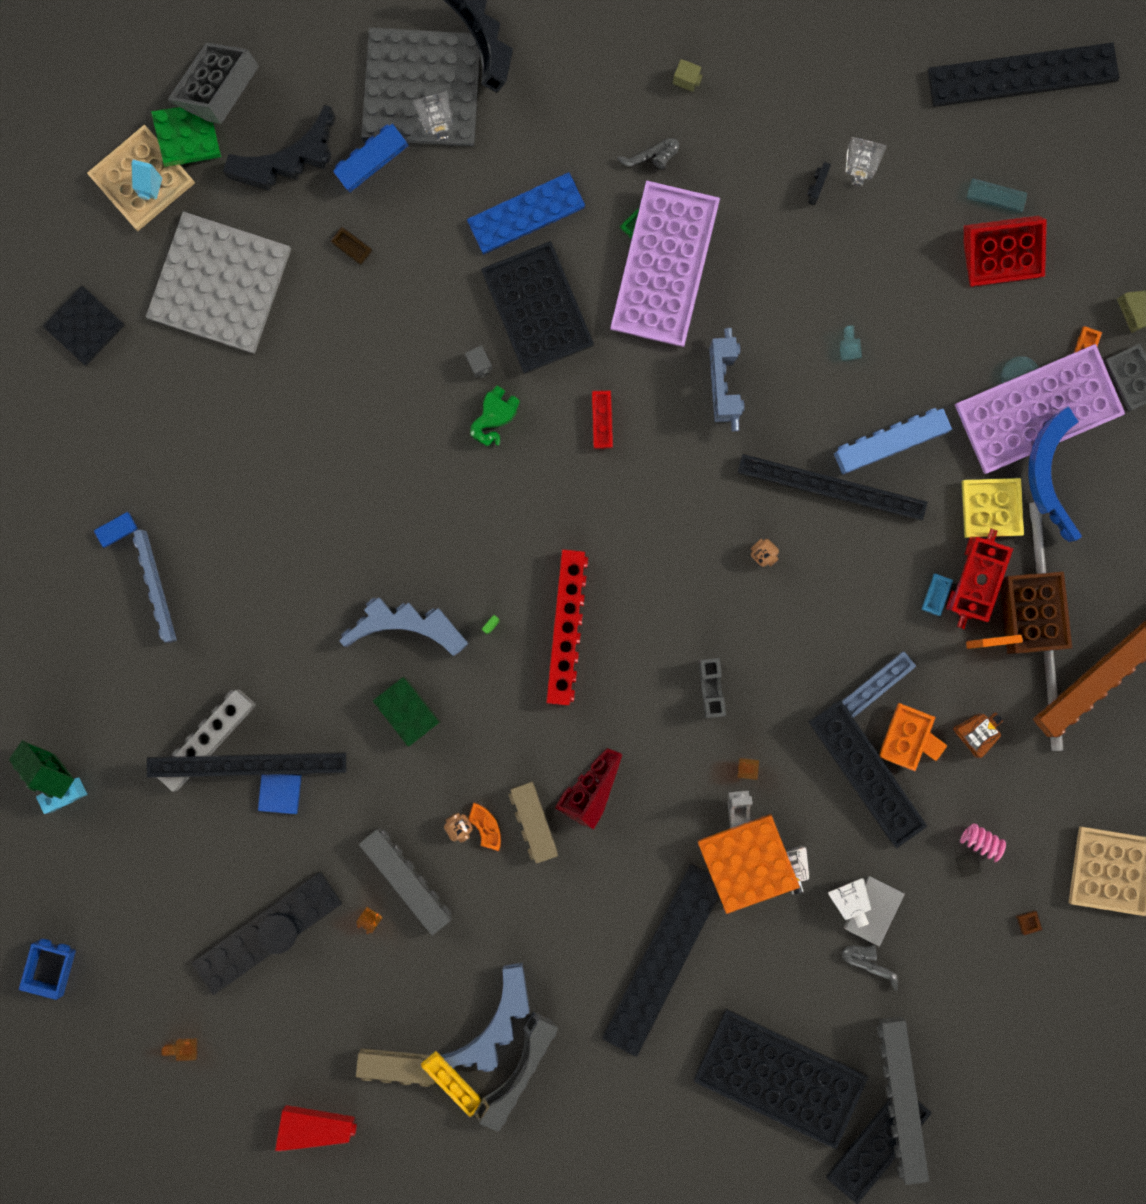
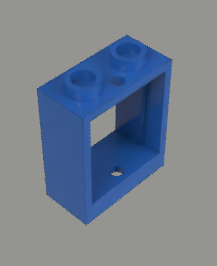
M40 939L31 944L19 990L57 1000L64 995L76 950L70 949V946L66 944L55 945L51 944L52 941L48 939ZM41 949L65 956L57 986L33 979Z

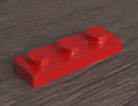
M592 391L594 449L613 448L611 391Z

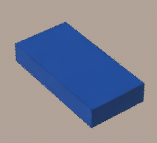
M126 512L94 530L102 547L106 548L133 533V531L138 530L130 513Z

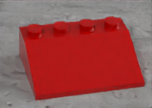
M1040 216L964 225V250L969 285L978 286L1045 277L1047 219Z

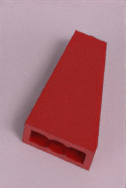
M286 1105L282 1110L275 1151L349 1143L351 1137L356 1134L357 1124H354L355 1117Z

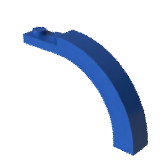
M1069 406L1053 415L1036 437L1029 458L1028 478L1031 494L1041 514L1049 513L1051 521L1057 524L1061 530V536L1068 542H1072L1081 538L1082 535L1059 502L1051 478L1052 459L1057 445L1062 437L1079 423Z

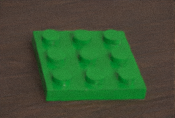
M180 107L151 111L164 167L221 157L213 122L206 121Z

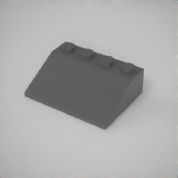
M206 42L168 100L206 121L221 124L254 76L259 65L248 49Z

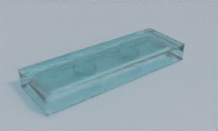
M972 179L967 199L1021 213L1024 209L1028 193Z

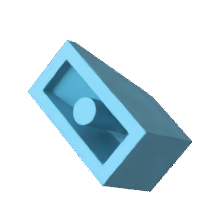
M132 160V188L138 194V197L149 200L152 198L157 200L162 182L161 175L152 164Z

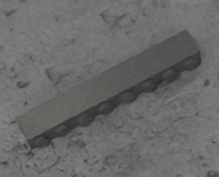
M902 1016L879 1019L877 1034L882 1040V1045L879 1046L881 1058H884L885 1065L882 1066L883 1075L888 1081V1085H885L887 1098H890L891 1105H888V1111L894 1125H891V1132L893 1138H896L897 1144L894 1145V1153L896 1158H899V1165L897 1166L898 1177L902 1178L905 1185L929 1182L906 1020Z

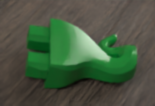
M498 385L491 393L488 392L483 401V413L473 422L470 429V436L485 446L490 445L493 440L499 446L500 435L497 432H490L485 435L482 433V430L501 427L510 423L517 414V408L520 404V400L511 395L507 403L502 401L501 398L505 394V390Z

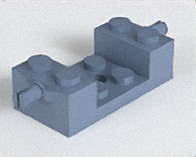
M725 328V338L713 339L709 347L714 422L731 421V431L736 432L740 431L739 417L744 412V400H741L740 395H726L728 393L727 382H724V375H726V365H733L735 360L738 359L740 343H736V337H732V328Z

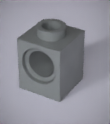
M482 345L465 353L475 377L480 376V378H483L493 370Z

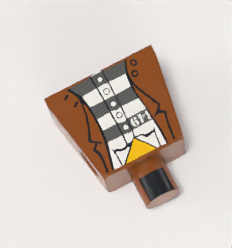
M996 712L989 718L985 714L979 713L957 725L953 730L976 758H982L1001 737V733L996 727L1003 722V719Z

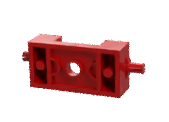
M990 528L987 539L970 536L964 553L968 557L956 592L951 591L946 606L947 610L956 612L960 616L956 627L965 629L968 618L989 622L1013 552V548L994 542L998 530ZM980 574H984L986 577V582L983 585L977 583V577Z

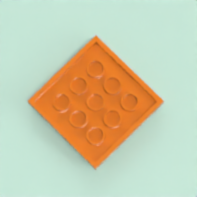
M771 814L698 840L699 847L726 914L800 888Z

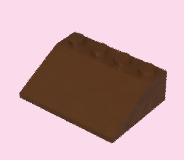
M1064 571L1004 577L1000 591L1005 636L1021 635L1023 639L1022 643L1006 644L1007 654L1072 649Z

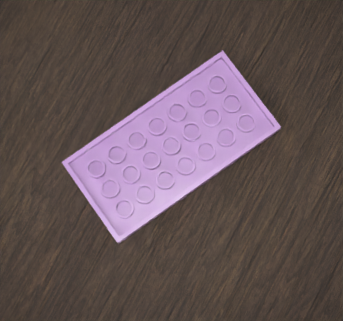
M646 181L610 330L684 347L720 198Z
M1096 344L955 404L984 474L1029 456L1040 430L1053 415L1065 407H1070L1079 423L1073 426L1062 437L1060 442L1125 414Z

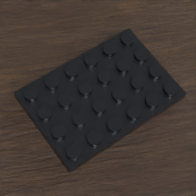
M551 241L481 269L524 374L594 346Z

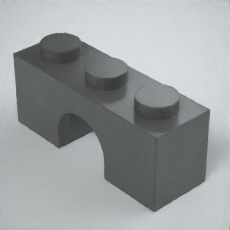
M720 658L698 660L704 717L726 716L725 701L721 689Z

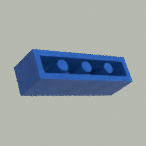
M393 123L390 126L387 124L380 130L379 135L375 138L374 136L370 137L365 142L364 147L355 149L350 154L351 157L349 159L340 161L335 166L336 169L333 172L345 188L352 192L409 145Z

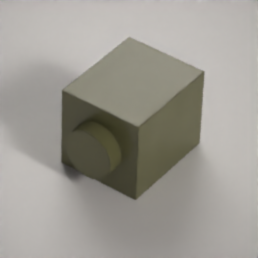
M680 59L674 74L673 84L694 92L695 87L700 86L703 75L700 74L702 67Z

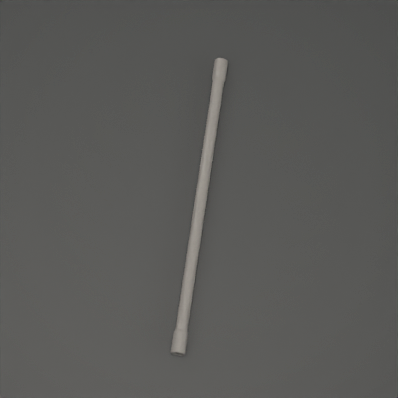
M1035 502L1029 503L1032 521L1036 574L1046 573L1042 514L1039 512ZM1053 650L1043 651L1048 705L1058 697ZM1062 735L1057 738L1050 737L1051 751H1062Z

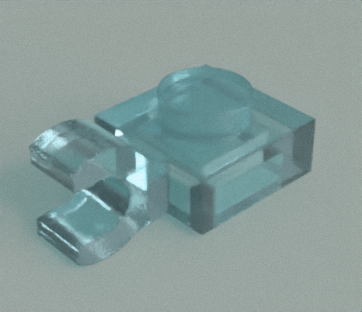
M854 325L846 326L844 328L845 340L840 341L842 361L861 359L860 339H854Z

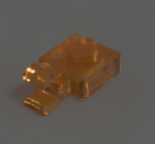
M197 1038L177 1039L176 1045H164L162 1047V1056L176 1055V1061L196 1060L198 1058Z

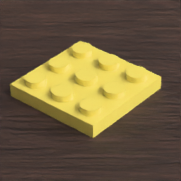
M1021 478L962 481L965 538H970V536L988 537L990 528L998 530L996 537L1024 535Z

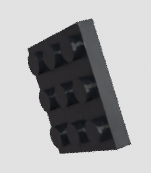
M81 286L43 325L52 336L85 366L125 326L84 286Z

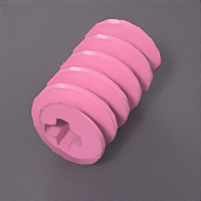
M975 823L966 828L960 839L962 844L966 840L968 841L967 847H971L974 844V851L981 848V855L988 852L987 859L995 856L994 862L1000 860L1006 848L1005 840L999 839L996 835L992 836L991 832H986L984 828H979Z

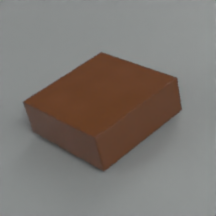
M1033 910L1016 916L1022 935L1025 936L1042 930L1037 911Z

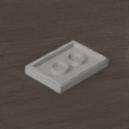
M868 876L865 885L872 909L865 912L869 924L858 928L854 917L847 920L844 929L880 947L905 894Z

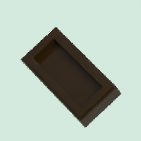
M343 227L339 229L330 241L359 265H362L372 252L370 247Z

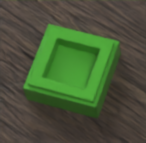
M493 615L482 630L486 634H490L500 622V619Z

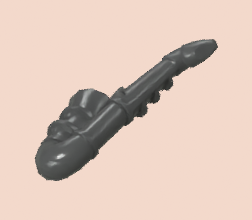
M667 138L631 159L623 156H618L617 159L623 165L630 167L656 156L652 159V163L658 169L664 170L666 163L677 154L679 142L675 138Z
M875 944L869 947L852 945L843 949L842 957L845 962L890 979L891 985L897 991V975L890 972L887 968L884 969L882 966H877L876 963L870 962V960L877 961Z

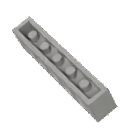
M231 690L224 697V703L222 705L218 704L211 711L213 715L208 720L204 719L198 725L199 730L195 734L191 733L185 739L186 744L182 748H177L171 756H189L188 752L191 748L195 750V756L211 755L254 709L256 704L241 690ZM230 705H233L236 710L233 716L228 713ZM217 719L222 722L220 730L215 728V721ZM203 734H207L209 737L207 744L202 742ZM190 777L157 778L172 792H175Z

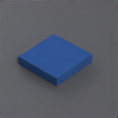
M262 775L258 811L298 814L302 775Z

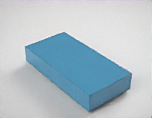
M933 574L921 610L941 616L953 580Z

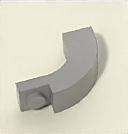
M749 791L728 794L730 828L751 821L750 807L753 802L752 796H749Z

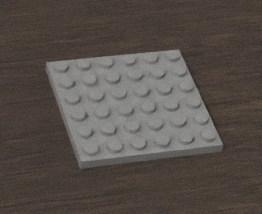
M183 212L146 318L255 354L291 252V247Z

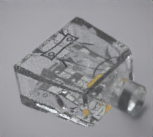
M445 91L413 101L415 112L427 135L436 134L439 142L447 140L449 137L446 130L453 128L448 92Z
M855 137L851 138L847 149L846 173L854 175L853 185L863 186L865 178H873L887 145Z

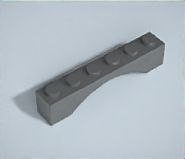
M534 1011L532 1012L523 1028L524 1047L519 1063L502 1086L483 1097L474 1113L479 1124L499 1132L506 1123L510 1111L515 1107L517 1099L521 1092L525 1090L529 1078L536 1071L540 1059L545 1055L551 1040L556 1036L558 1027L551 1019Z

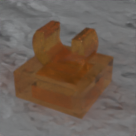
M739 758L737 777L757 780L759 760Z
M366 907L356 921L358 924L357 928L363 927L367 930L366 934L373 933L383 917Z

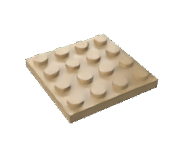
M145 125L87 172L137 231L195 184L194 180L180 164L164 167L158 139ZM132 160L152 164L161 175L162 182L157 200L152 198L149 200L138 197V194L132 188Z
M1079 826L1068 903L1146 916V837Z

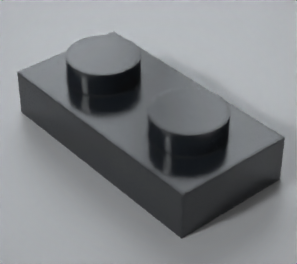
M824 162L821 168H817L814 178L817 180L815 185L811 184L807 193L810 196L808 203L816 204L831 164Z

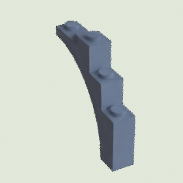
M381 598L371 599L366 604L367 608L364 609L369 616L367 618L365 616L360 618L356 622L357 626L352 630L350 628L341 635L343 638L339 640L344 647H348L358 639L374 632L403 629L418 632L432 638L453 656H456L469 645L439 608L436 610L434 608L425 614L426 619H423L410 603L401 604L396 609L397 613L394 614Z
M523 963L503 966L502 998L496 1014L485 1030L466 1046L440 1055L452 1068H455L457 1065L469 1067L477 1062L478 1070L489 1072L498 1066L496 1043L506 1045L514 1039L511 1016H514L516 1019L523 1018L530 1011Z

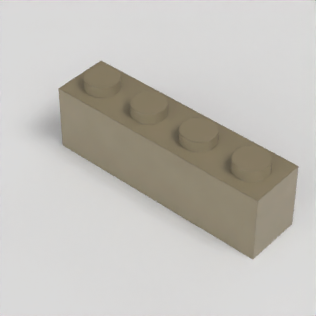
M531 781L511 788V793L508 795L511 804H515L518 811L515 812L518 823L522 822L524 830L521 833L524 841L529 842L530 848L528 853L530 859H535L537 864L557 857L558 851L534 782Z
M361 1048L358 1053L356 1077L361 1078L363 1081H372V1079H379L383 1083L399 1081L402 1085L419 1083L422 1087H430L435 1084V1081L421 1067V1063L431 1055Z

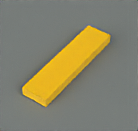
M435 1051L421 1063V1067L471 1117L482 1101L481 1097Z

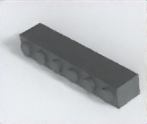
M379 827L359 845L433 936L451 921L452 917L450 915L452 913L446 905L442 906L438 901L440 899L438 894L433 889L429 890L426 886L427 881L421 874L417 875L414 871L415 866L409 859H404L401 855L403 853L401 848L397 844H392L389 840L391 838L389 833L385 829L381 830Z

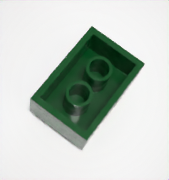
M402 677L373 700V703L408 747L412 746L441 723L406 677Z
M23 740L9 758L13 769L19 773V778L26 783L25 786L34 792L39 790L49 798L57 797L62 799L75 780L54 753Z

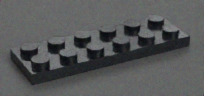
M890 1098L826 1175V1178L856 1204H859L896 1158L894 1153V1145H897L896 1138H893L891 1132V1125H894L888 1111V1105H891ZM918 1101L922 1126L932 1112Z

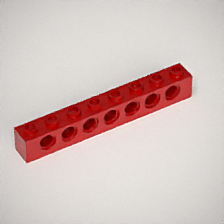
M562 549L547 703L570 705V702H574L575 690H571L572 682L576 683L577 671H573L574 663L578 664L579 652H575L576 644H580L581 633H577L578 625H582L583 614H579V608L584 606L585 596L581 595V588L586 586L587 577L583 576V568L588 567V557H585V552ZM577 566L579 573L576 576L570 575L568 573L569 567ZM575 585L577 587L576 594L569 595L566 592L567 586ZM566 604H573L575 612L567 614L564 611ZM569 622L573 625L574 628L571 633H565L562 630L564 623ZM567 641L571 644L572 648L569 652H563L560 649L562 642ZM563 660L567 661L570 665L569 669L565 672L560 671L558 668V664ZM561 679L568 683V687L564 691H560L556 687L557 682Z

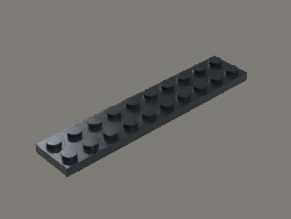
M1114 42L929 67L927 71L933 107L1117 82L1120 79Z
M690 863L602 1036L603 1040L635 1057L638 1056L719 896L710 873Z

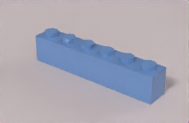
M936 408L925 412L926 415L919 418V415L909 418L908 423L902 425L899 422L890 426L891 430L884 432V429L874 432L871 438L867 439L864 436L855 440L856 444L849 446L847 443L839 446L834 456L842 475L949 432L952 428L944 409L937 411Z

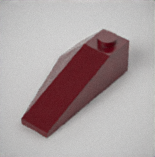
M607 748L591 764V769L585 775L581 774L577 778L579 781L572 788L568 787L555 809L579 824L594 830L604 813L623 755Z

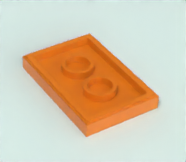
M1021 635L967 641L966 646L967 649L1014 644L1022 643L1023 639Z
M898 703L879 752L880 758L916 771L936 717Z

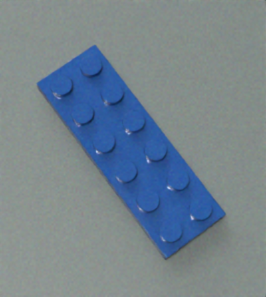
M568 172L467 219V222L484 255L584 209L585 204Z

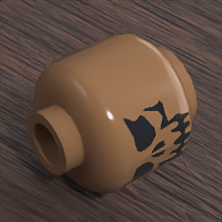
M761 538L751 548V557L761 567L766 565L771 567L778 560L776 556L779 553V549L769 539L762 540Z
M457 812L445 820L444 829L452 841L459 840L462 843L470 838L469 834L473 827L465 814Z

